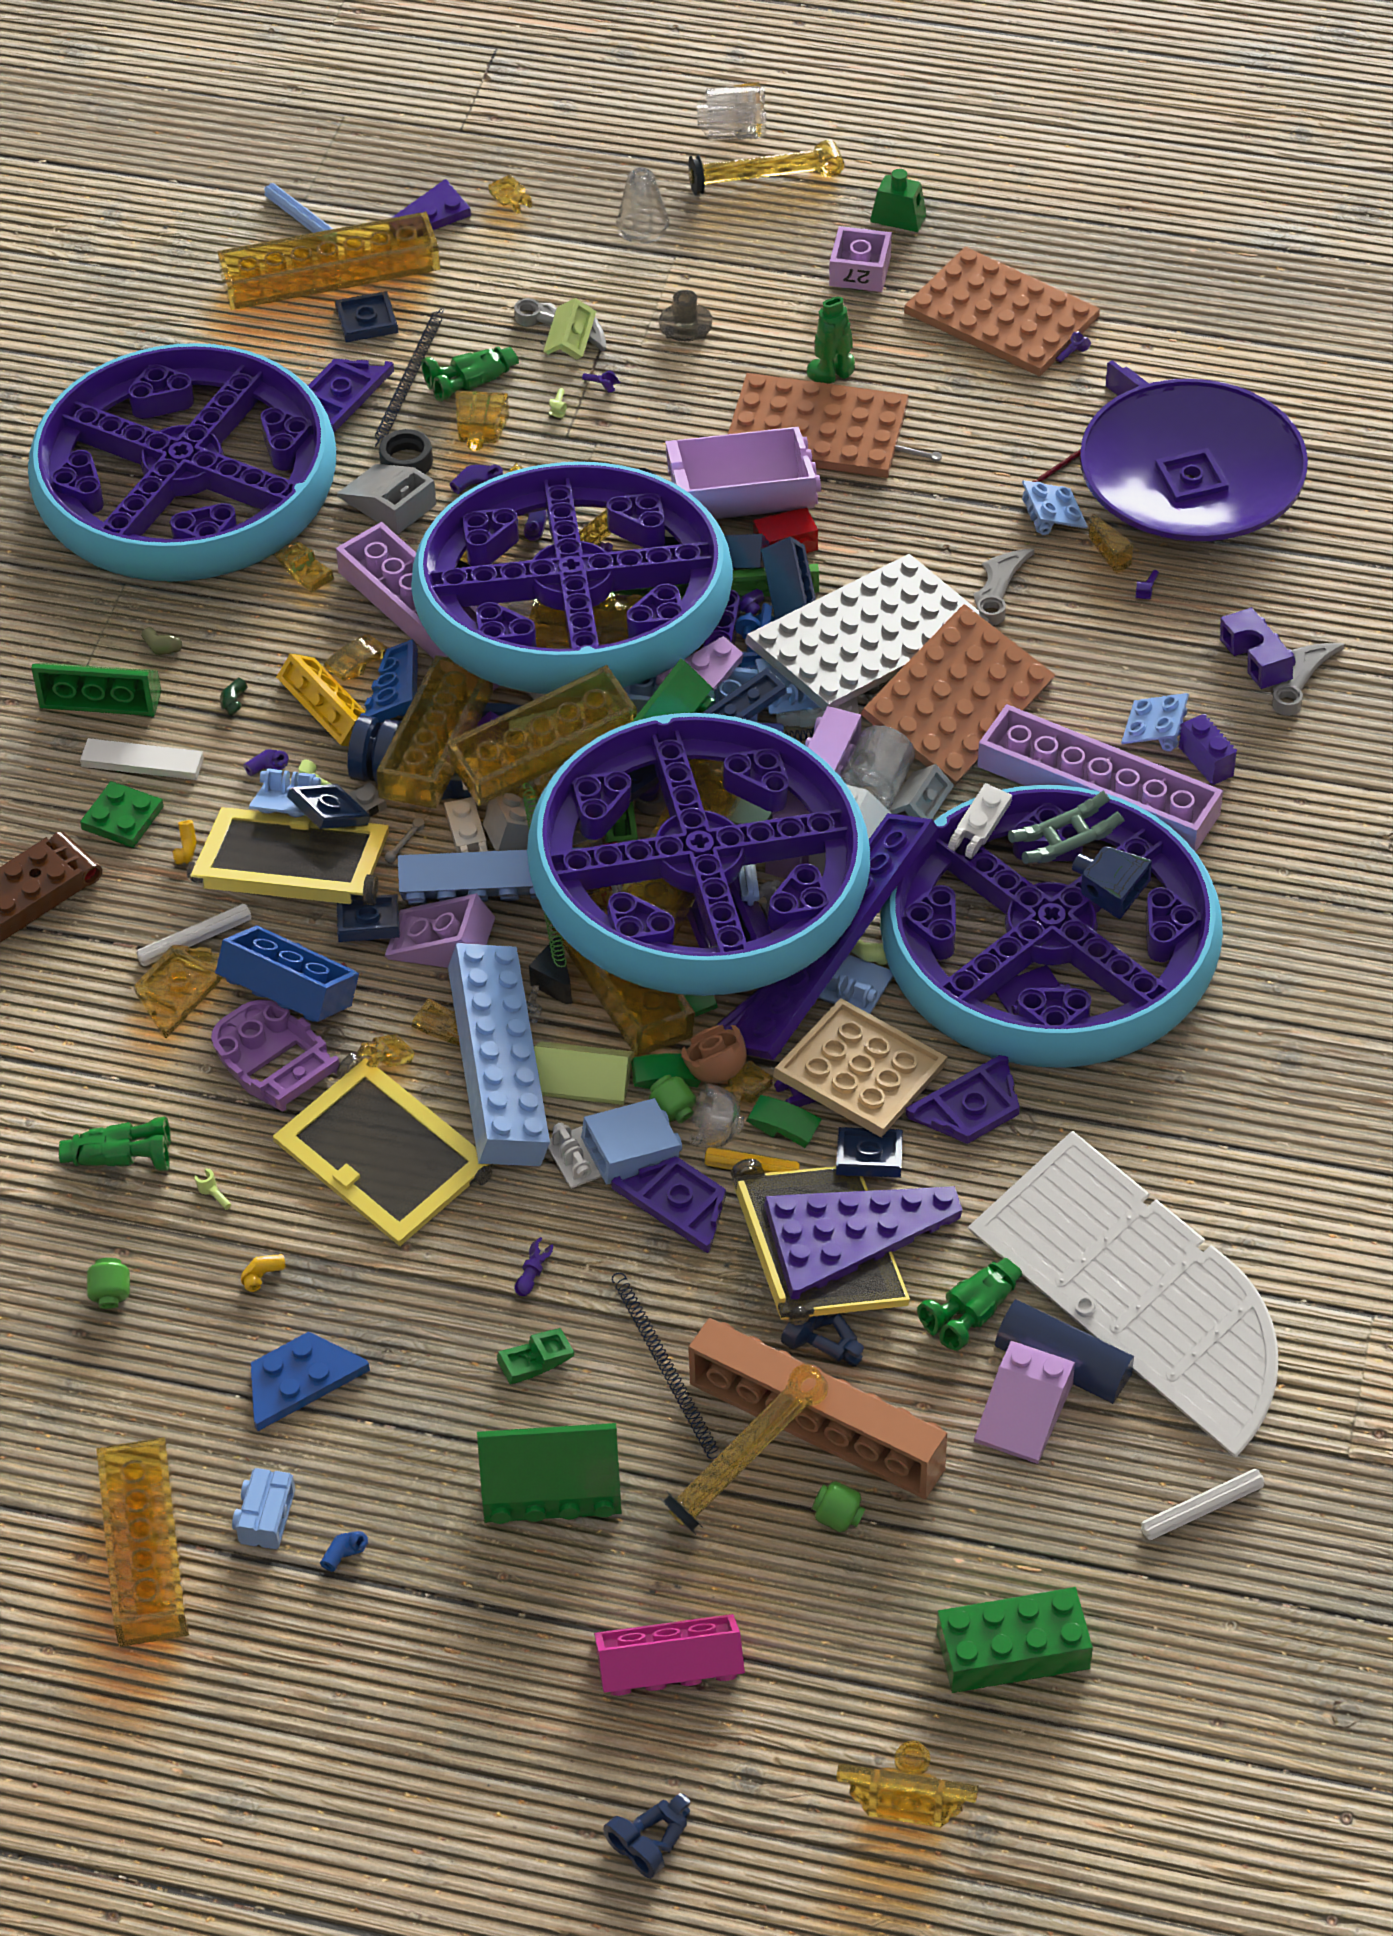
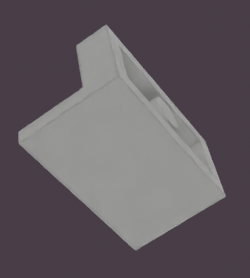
M936 764L914 771L888 810L892 814L906 811L909 816L932 819L954 787V784Z

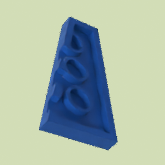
M411 639L386 649L378 669L380 677L374 680L371 687L373 695L366 699L364 704L366 712L360 715L377 717L381 723L397 716H406L417 709L418 647L414 640Z

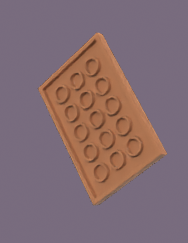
M964 247L905 304L904 313L1040 377L1057 360L1056 357L1071 344V335L1074 332L1083 334L1099 317L1100 308L968 247Z
M746 373L728 434L799 427L802 437H807L808 449H811L812 462H815L816 468L888 478L895 454V447L898 443L908 406L909 394Z
M963 604L863 708L860 715L926 767L936 764L955 787L978 762L979 742L1005 705L1008 704L1025 711L1052 682L1055 674L971 608Z

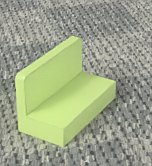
M577 298L558 306L543 352L549 355L560 349L576 360L583 357L597 311Z

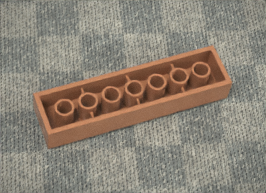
M708 1318L688 1347L690 1385L926 1500L945 1471L947 1432L940 1426L932 1422L927 1423L913 1416L904 1408H896L882 1401L875 1394H867L853 1387L846 1380L836 1379L823 1373L815 1365H807L794 1359L786 1351H778L767 1346L757 1337L747 1336L738 1332L728 1323Z

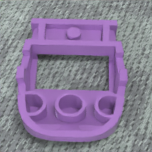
M271 1000L247 1002L223 1017L213 1028L211 1040L219 1059L227 1070L250 1095L282 1112L286 1110V1104L328 1075L340 1073L338 1057L336 1055L332 1058L327 1053L326 1043L320 1035H315L311 1030L310 1024L303 1017L298 1020L290 1015L289 1009L281 1008L277 1002ZM296 1044L305 1050L304 1053L261 1082L250 1077V1075Z

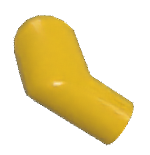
M184 820L178 823L182 848L173 850L174 863L177 865L182 863L187 865L193 861L197 841L192 820Z
M279 1254L253 1258L241 1273V1283L249 1292H255L261 1288V1278L266 1272L283 1271L285 1269L284 1256Z

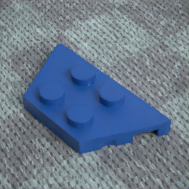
M309 1331L252 1361L253 1414L256 1430H262L370 1371L368 1361Z

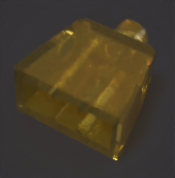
M456 391L458 440L467 442V446L471 450L482 449L484 443H497L509 418L508 393Z

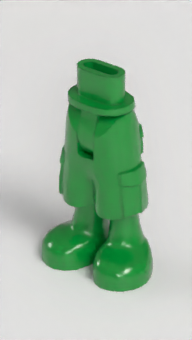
M839 296L825 300L823 308L819 310L817 334L814 340L815 356L819 359H814L807 365V376L814 382L831 384L836 381V374L845 379L855 370V358L850 353L851 348H853V340L847 308L843 305V298Z
M497 346L494 350L491 348L454 356L448 367H439L434 358L426 357L421 361V368L427 387L430 390L433 389L436 400L442 402L450 399L452 394L460 389L470 391L497 379L503 373L508 372L511 366L519 364V359L511 347L501 349Z
M166 1116L134 1127L130 1122L110 1125L107 1128L89 1129V1131L80 1134V1137L78 1134H75L73 1139L61 1140L59 1142L60 1163L73 1162L75 1167L80 1165H107L115 1167L131 1166L135 1161V1157L139 1156L150 1158L158 1171H169L170 1159L167 1147L171 1144L169 1121Z
M1003 1258L998 1263L992 1262L988 1267L978 1271L969 1279L960 1281L946 1293L947 1302L940 1305L931 1299L924 1300L917 1307L920 1322L932 1336L940 1332L939 1337L942 1345L948 1349L958 1351L969 1342L968 1330L971 1327L980 1328L994 1315L997 1307L1016 1288V1281L1023 1276V1273L1008 1258ZM955 1314H963L958 1320H950Z

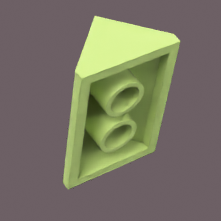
M544 1041L534 1046L542 1096L624 1105L632 1070L631 1061L635 1056L633 1051Z

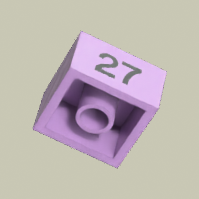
M839 226L829 261V286L882 292L891 259L892 232Z

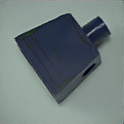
M1107 846L1103 847L1094 859L1078 854L1073 862L1072 870L1082 875V894L1116 918L1121 919L1151 881L1152 861Z

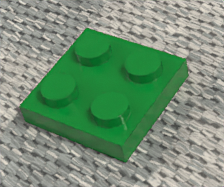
M110 781L80 821L81 829L134 848L163 809V800Z

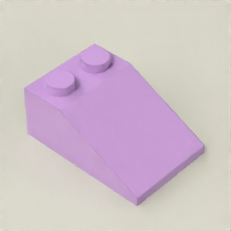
M477 893L402 909L399 913L400 937L390 939L385 957L388 960L448 968L456 943L487 944L495 916Z
M1011 1341L999 1366L974 1437V1442L1038 1464L1073 1385L1075 1362Z

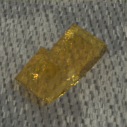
M299 541L275 553L276 559L284 569L311 593L334 580L332 570L317 561L314 551Z
M365 634L335 652L324 662L323 668L342 681H347L363 675L366 664L383 659L388 647L370 634Z
M428 998L414 1017L411 1026L430 1036L460 1046L455 1011L453 1012Z

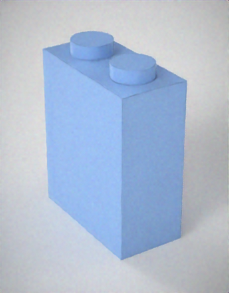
M655 1098L584 1117L581 1138L606 1185L611 1184V1181L618 1176L624 1180L638 1175V1169L649 1165H658L661 1161L674 1156L679 1157V1152L682 1151L680 1136L678 1133L673 1132L669 1125L666 1111L660 1109Z

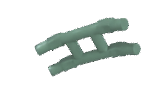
M1103 790L1092 799H1088L1078 805L1077 808L1038 825L1034 824L1022 829L1010 830L1008 832V839L1011 843L1020 841L1031 842L1042 838L1044 835L1050 845L1033 851L1023 852L1022 860L1024 864L1047 863L1056 859L1057 856L1080 846L1105 838L1125 820L1117 811L1108 819L1102 820L1089 829L1083 819L1092 816L1099 811L1100 807L1110 801V798ZM1071 823L1078 834L1062 841L1055 830Z

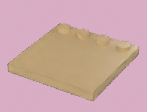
M840 998L775 1067L773 1077L882 1137L905 1112L906 1107L913 1103L945 1067L948 1057Z

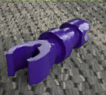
M542 1237L531 1244L529 1259L525 1260L522 1266L524 1272L517 1279L514 1287L516 1294L519 1296H527L532 1291L535 1285V1277L540 1276L543 1270L541 1264L553 1252L552 1244L545 1248V1253L539 1254L541 1251L539 1249V1242L542 1241Z

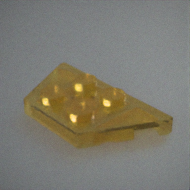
M172 945L134 985L138 998L163 1037L168 1038L224 978L215 973L219 953H212L211 948H189L188 946Z
M842 1763L838 1764L836 1779L839 1782L847 1781L850 1784L849 1794L862 1805L861 1808L868 1816L940 1828L949 1822V1818L956 1817L963 1811V1805L966 1801L971 1803L977 1801L979 1785L937 1779L930 1774H919L917 1776L901 1773L893 1768L880 1770Z

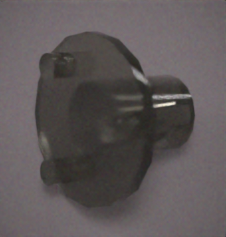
M679 290L673 295V305L664 309L659 316V327L667 339L693 341L706 337L712 328L713 319L709 310L697 304L695 292Z

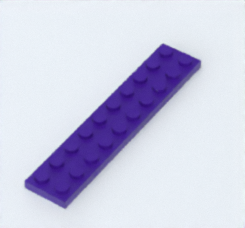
M886 814L869 838L870 872L868 884L860 907L851 924L838 941L809 966L785 979L764 986L737 1023L736 1027L740 1030L746 1044L747 1055L775 1060L938 827L933 819Z

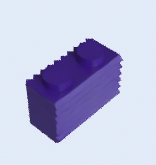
M1201 714L1180 725L1181 732L1179 734L1180 741L1178 747L1210 784L1215 785L1234 776L1237 749L1233 748L1234 745H1230L1227 737H1223L1224 734L1220 733V730L1217 729V726L1213 725V722H1210V718H1206V714Z

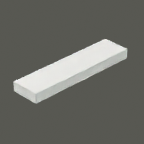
M88 738L80 762L81 767L197 780L204 756L203 751Z

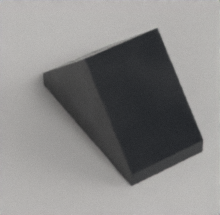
M555 937L553 941L560 940L561 937ZM555 942L552 945H561L562 942ZM549 943L529 965L530 986L564 1004H572L571 983L567 965L559 967L554 963ZM555 947L554 950H561L563 947ZM557 951V952H555L554 954H555V955H561V954H563L564 952H563V951ZM553 955V957H554L555 959H557V960H561V959L565 958V955H562V956H554V955ZM565 959L562 961L555 960L558 965H565Z

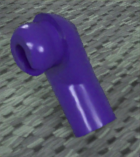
M754 589L743 595L739 599L740 611L742 613H752L755 616L760 611L758 604L764 600L763 592L759 589Z
M267 749L244 763L243 766L247 774L253 776L263 769H284L288 765L289 757L282 750Z

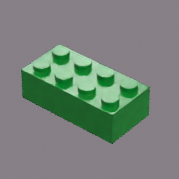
M1076 1587L943 1609L937 1612L936 1632L952 1693L1091 1669L1093 1646Z

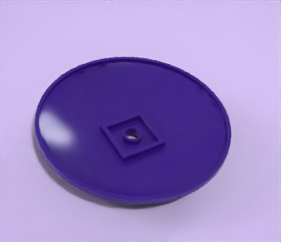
M1172 379L1153 382L1136 387L1115 397L1104 405L1088 424L1082 438L1080 450V465L1084 480L1093 496L1105 509L1121 521L1137 529L1157 536L1185 541H1215L1235 538L1259 530L1274 522L1299 497L1306 480L1308 465L1307 450L1299 430L1277 406L1241 387L1204 379ZM1186 475H1192L1196 478H1189Z

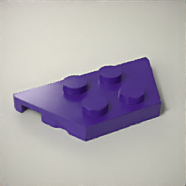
M333 359L308 385L325 409L333 432L394 372V363L385 361L384 366H370L369 360L350 361L348 359Z
M998 1055L906 1107V1117L967 1144L1019 1115L1020 1106L1017 1094L1014 1091L1015 1084L1013 1076L1010 1074L1008 1057Z
M677 1156L663 1160L658 1165H649L638 1169V1175L624 1180L618 1176L611 1181V1187L614 1191L704 1252L708 1253L711 1250L726 1198L725 1188Z

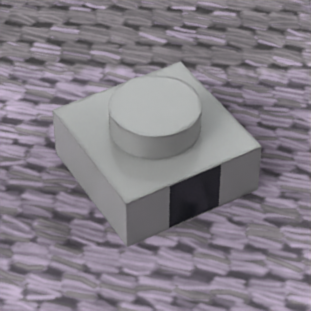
M370 782L348 793L370 816L387 808L386 800Z

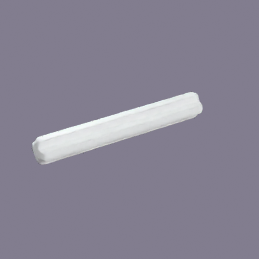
M246 904L236 906L138 949L136 952L140 964L146 967L250 921V910Z
M1252 1469L1144 1520L1141 1523L1142 1533L1148 1540L1162 1536L1263 1488L1264 1478L1259 1470Z

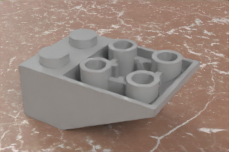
M375 464L337 493V497L376 522H383L397 535L437 505L434 480L414 467Z
M512 793L492 795L483 823L495 851L527 850L529 825L524 798H520ZM536 800L527 801L526 803H535ZM536 804L529 805L528 808L536 807ZM578 824L575 829L573 844L589 840L581 834Z

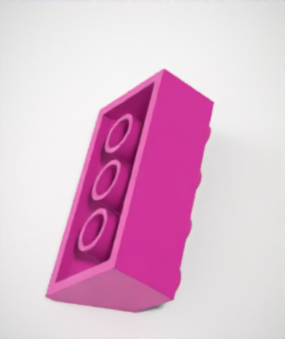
M733 1614L594 1633L603 1692H610L614 1696L629 1694L631 1689L645 1687L649 1691L662 1690L667 1687V1684L681 1682L683 1686H693L700 1684L702 1679L714 1677L718 1681H729L737 1678V1674L745 1673L740 1630Z

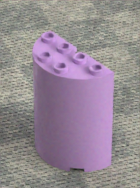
M799 427L665 441L668 474L671 476V482L695 497L712 514L714 519L786 512L806 507L813 509L815 504H818L817 492H821L820 476L817 475L815 462H812L811 449H808L807 437H802Z

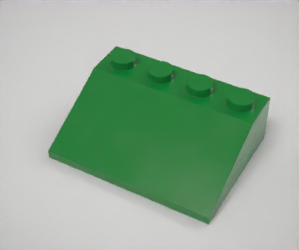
M616 1423L477 1432L484 1523L505 1524L509 1521L521 1520L538 1522L543 1519L552 1518L571 1520L584 1516L609 1517L615 1514H622Z

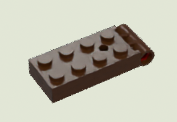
M58 832L50 839L44 838L0 867V943L86 886L96 883L101 877V866L66 833Z

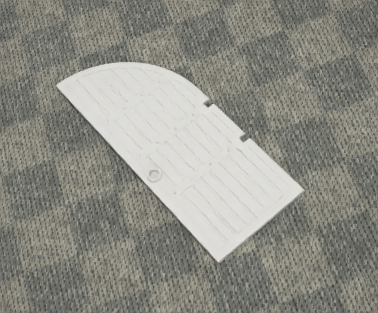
M1071 1131L968 1226V1230L1002 1259L1008 1258L1018 1266L1025 1279L1092 1336L1133 1355V1371L1236 1458L1253 1439L1264 1421L1277 1383V1339L1272 1319L1262 1297L1248 1277L1232 1261L1212 1245L1204 1252L1201 1251L1198 1247L1205 1241L1203 1237L1158 1200H1154L1149 1206L1143 1203L1150 1194L1074 1131Z

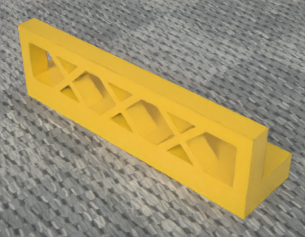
M289 654L276 678L341 746L349 747L355 722L360 714L366 711L315 658Z

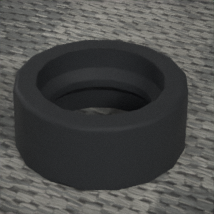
M412 429L396 430L386 435L380 442V464L414 467L424 474L431 469L433 463L432 446L430 439L424 433ZM406 449L421 453L419 456L409 460H398L391 457L394 453Z

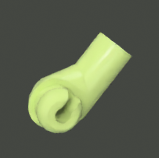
M859 939L851 950L853 954L866 962H875L878 965L888 963L882 943L863 942Z

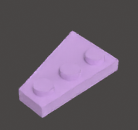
M723 636L693 653L684 661L710 684L715 692L717 687L722 682H725L742 662L743 653ZM673 668L657 675L656 684L660 686Z

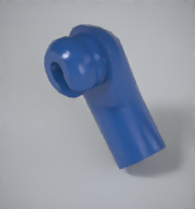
M361 1531L337 1535L320 1561V1565L327 1571L334 1572L342 1558L359 1554L365 1550L368 1545L367 1535Z

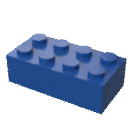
M258 925L222 940L215 971L216 974L226 978V981L230 984L241 985L250 989L254 995L267 997L277 1002L281 1008L292 1009L303 1014L305 1019L313 1022H319L351 1007L359 977V972Z

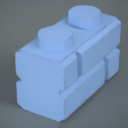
M255 1468L252 1471L250 1481L244 1480L241 1488L243 1505L241 1510H235L232 1520V1529L237 1531L238 1541L242 1545L256 1547L260 1545L262 1548L276 1550L279 1548L295 1493L293 1475L287 1472H271L270 1470Z

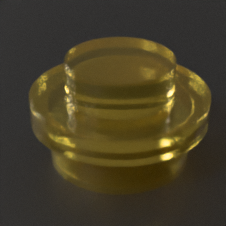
M918 1741L903 1743L896 1750L894 1757L895 1766L898 1771L910 1777L924 1774L928 1770L931 1760L928 1749Z

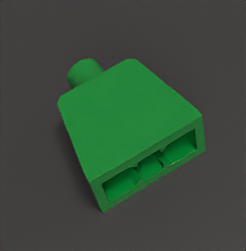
M895 169L891 175L884 176L878 188L870 222L918 233L926 218L922 185L919 181L907 179L906 170Z

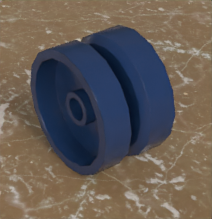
M366 715L358 717L352 730L348 749L347 768L350 779L366 782L373 776L377 784L388 786L396 784L398 773H401L406 750V726L404 722L387 719L381 725L377 717Z

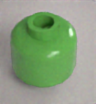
M666 1075L651 1086L649 1099L655 1098L660 1109L666 1111L669 1123L677 1121L680 1124L693 1115L694 1111L692 1108L696 1103V1096L683 1078Z
M100 1258L95 1261L94 1265L88 1268L87 1297L91 1301L98 1303L100 1308H116L118 1303L125 1301L129 1297L130 1271L124 1264H121L120 1259Z
M833 1481L828 1486L823 1484L811 1508L816 1511L815 1518L819 1523L841 1533L845 1532L850 1524L857 1527L865 1511V1508L860 1506L861 1494L838 1481Z

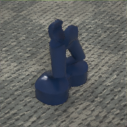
M817 1292L808 1302L830 1299ZM840 1313L828 1317L829 1315L793 1318L783 1330L781 1343L790 1349H796L808 1343L837 1361L844 1359L851 1366H857L862 1361L864 1347L857 1341V1336ZM833 1324L841 1340L836 1343L813 1333V1330Z
M679 1793L670 1803L666 1800H661L638 1816L633 1822L620 1816H614L604 1825V1835L609 1844L618 1853L626 1855L643 1876L651 1879L665 1867L661 1851L670 1853L687 1826L686 1818L690 1814L688 1807L691 1801L687 1796ZM662 1820L668 1824L661 1841L641 1836L642 1831Z

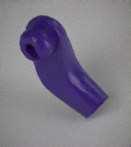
M496 464L491 466L469 465L450 482V488L453 492L459 494L471 485L481 484L503 475V469Z
M546 510L528 513V520L524 525V536L526 539L536 541L542 537L547 521Z

